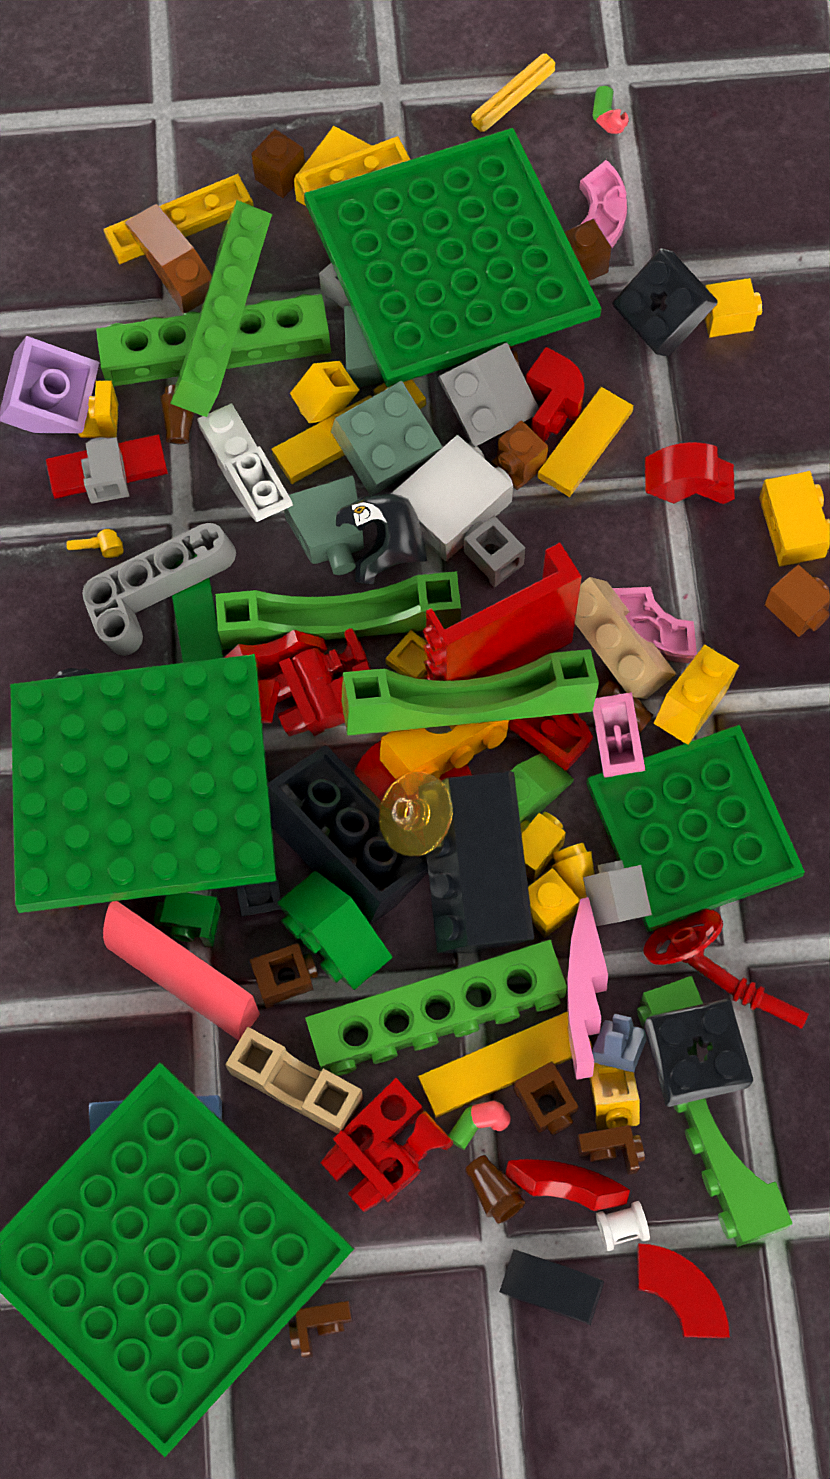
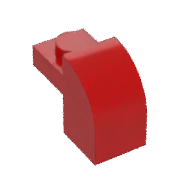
M545 347L526 374V382L534 399L542 404L532 418L531 430L544 442H546L551 433L557 435L560 432L567 418L574 422L578 419L582 412L584 379L579 368L565 356Z
M688 442L670 445L645 457L646 493L673 504L695 493L721 504H726L735 499L734 464L718 458L717 446L711 444Z

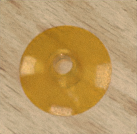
M411 772L399 777L391 784L382 799L379 813L381 832L388 845L400 854L421 856L431 852L443 841L451 825L452 801L446 786L431 774ZM408 808H410V813L408 817H406Z

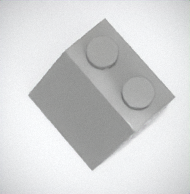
M508 343L498 346L438 377L469 442L474 447L511 429L521 420L524 422L530 419L539 409Z

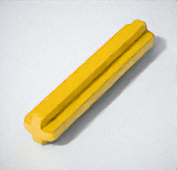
M541 54L472 114V125L480 132L487 131L555 71V61L547 54Z

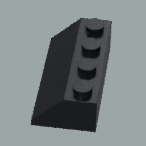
M324 745L268 783L272 828L313 871L316 870L349 895L370 925L395 908L428 873L426 846L327 745Z
M506 771L450 777L420 786L437 953L473 954L534 940L514 772Z

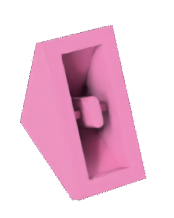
M632 692L595 698L593 714L604 777L645 771Z

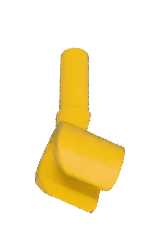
M104 529L98 533L97 537L67 541L68 550L101 548L102 556L105 558L118 557L124 552L121 539L111 529Z

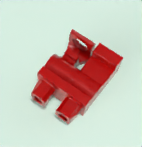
M352 628L347 629L344 633L348 645L343 653L338 654L336 649H333L324 655L318 648L305 650L292 659L289 657L280 661L279 664L282 671L266 679L276 680L281 684L276 703L293 696L297 704L278 714L282 727L289 737L308 730L315 737L325 732V729L345 723L341 702L343 676L333 680L334 674L339 673L343 675V672L372 670L361 643Z
M395 1078L344 1130H341L333 1138L336 1145L330 1149L321 1161V1164L337 1182L354 1166L363 1174L365 1178L348 1195L363 1212H366L383 1199L387 1203L390 1202L398 1192L419 1175L421 1169L418 1162L427 1156L429 1150L437 1148L448 1150L452 1147L453 1140L426 1111L424 1112L422 1105ZM416 1121L414 1132L407 1139V1142L403 1146L398 1145L394 1138L409 1124L412 1125Z

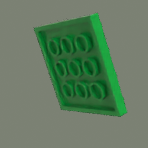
M740 725L691 741L689 745L683 744L643 758L645 771L604 777L603 773L587 778V787L617 860L623 861L624 868L641 865L652 915L641 917L647 932L684 920L704 909L712 910L803 877L805 873Z

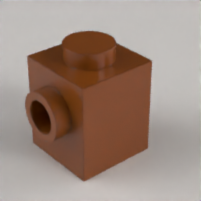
M799 564L770 589L765 606L798 637L809 628L813 631L817 630L830 616V613L827 611L830 605V590L820 578L812 577Z

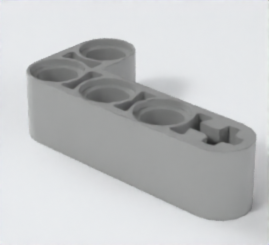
M214 523L201 524L87 581L82 592L83 600L97 635L113 652L118 655H130L137 651L142 644L143 634L135 615L136 612L222 572L232 565L236 557V549L220 526ZM183 560L179 567L172 569L175 563ZM147 577L146 581L142 585L137 586L138 582L141 579ZM111 594L109 600L102 603L103 599ZM121 627H124L123 632L120 635L114 637L116 631Z

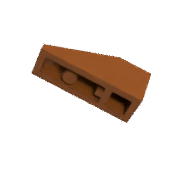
M155 204L125 221L129 232L182 313L185 314L203 304L212 275L194 247L161 208Z

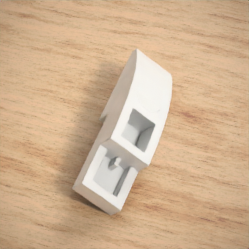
M232 403L209 413L207 417L197 418L199 427L215 454L218 466L240 502L256 522L293 506L292 500L261 447L256 446Z

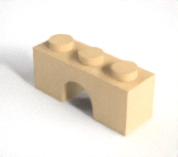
M589 577L580 585L575 624L626 693L632 692V696L635 698L647 699L675 676L676 672L655 644L643 639L633 629L625 617L630 611L609 583Z
M249 1027L246 1028L225 1064L230 1075L336 1134L344 1130L351 1122L363 1100L360 1088L324 1068L322 1071H319L304 1064L289 1054L284 1046Z

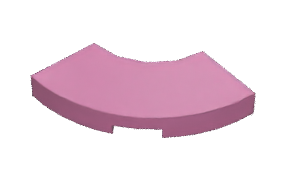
M605 160L580 180L579 189L587 198L589 205L588 215L581 224L594 219L613 248L624 229L627 214V194L618 172Z
M651 587L612 588L630 611L625 616L627 621L643 639L654 643L666 660L691 663L697 655L694 621L680 620L664 612L655 601Z

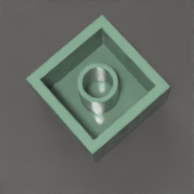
M402 381L336 417L331 429V433L370 496L417 471L443 447Z

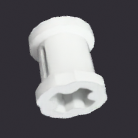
M639 1201L632 1202L631 1208L609 1214H605L603 1211L596 1213L597 1225L605 1250H614V1245L638 1238L643 1242L650 1240L646 1217Z

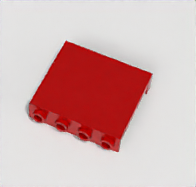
M558 543L545 550L542 580L447 629L443 628L432 608L426 610V628L423 629L427 644L423 645L427 656L424 665L428 675L424 676V679L456 681L489 677L532 663L572 643L582 576L562 544Z

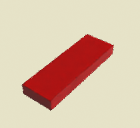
M159 434L119 443L127 483L168 474ZM87 450L46 459L51 489L55 499L87 492L84 485L85 477L81 459L88 458Z

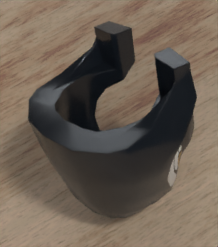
M396 494L366 496L350 505L342 507L337 512V527H340L342 524H350L359 531H363L365 526L371 522L377 525V536L374 546L356 562L355 582L374 584V578L378 573L394 565L427 562L423 532L418 516L409 499Z

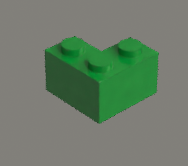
M316 870L277 902L286 914V917L281 920L285 927L296 939L301 938L314 954L318 951L321 953L325 960L320 963V966L335 983L343 980L355 990L393 958L353 899Z

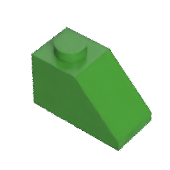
M542 753L516 765L511 770L515 775L520 825L524 820L531 822L538 813L542 812L574 782V779L565 770Z

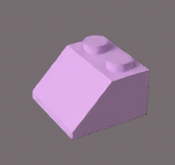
M26 336L14 352L0 408V422L33 433H82L88 413L89 396H92L99 362Z

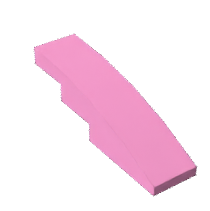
M589 897L580 899L571 937L567 980L568 1036L576 1080L593 1077L594 1058L588 1036L600 1033L601 1014L595 993L607 991L608 971Z

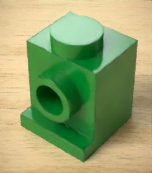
M188 892L166 895L164 902L159 901L157 904L154 925L163 927L165 932L170 933L169 937L175 940L193 942L194 938L198 937L201 938L204 947L213 948L221 907L217 897Z

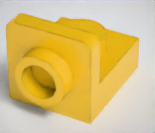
M96 381L95 396H89L84 430L82 433H78L81 438L117 437L118 401L112 381Z
M594 1063L593 1077H589L595 1106L597 1130L631 1125V1127L639 1125L640 1099L634 1072Z

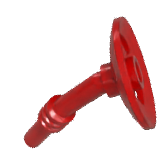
M704 909L684 920L657 929L646 941L643 952L650 963L657 965H667L680 961L688 963L695 970L731 994L733 1001L737 1002L741 999V1005L743 1006L749 1003L752 1010L759 1008L792 1025L803 1028L809 1013L765 993V987L763 986L757 989L756 983L751 982L747 984V979L744 977L741 980L737 979L704 955V949L718 937L723 928V920L718 912ZM667 940H670L671 943L667 947V952L658 953L661 946Z

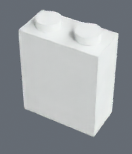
M457 435L391 494L401 495L410 500L418 516L425 543L442 559L447 561L464 546L465 534L474 524L479 521L484 523L493 515L496 517L512 502L513 484L506 471L500 467L494 468L485 460L484 454L478 446L474 447L471 442L467 444Z

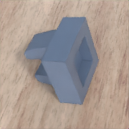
M614 1014L613 1022L604 1021L592 1049L594 1063L634 1072L646 1043L645 1029L634 1027L631 1017Z

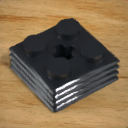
M660 248L615 298L612 305L655 354L668 357L710 313L718 301L673 251ZM664 296H667L665 299L667 308L664 310L660 307L661 300Z
M726 998L647 1017L644 1029L666 1106H675L747 1089L754 1080L730 999ZM693 1043H699L701 1048L708 1050L704 1057V1062H699L696 1055L689 1056L688 1051L691 1050Z

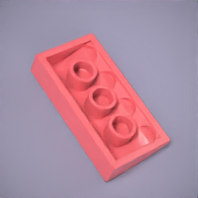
M112 901L109 904L103 928V939L106 948L239 1041L246 1028H251L260 1016L253 995L120 902Z

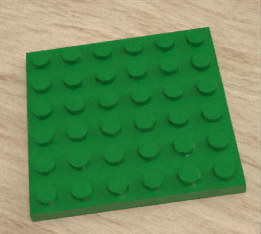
M513 128L304 193L306 207L386 387L474 359L505 343H508L509 347L600 317L602 308Z
M255 654L10 684L15 906L19 913L277 881Z
M159 1062L0 1232V1293L166 1457L355 1248L163 1063Z

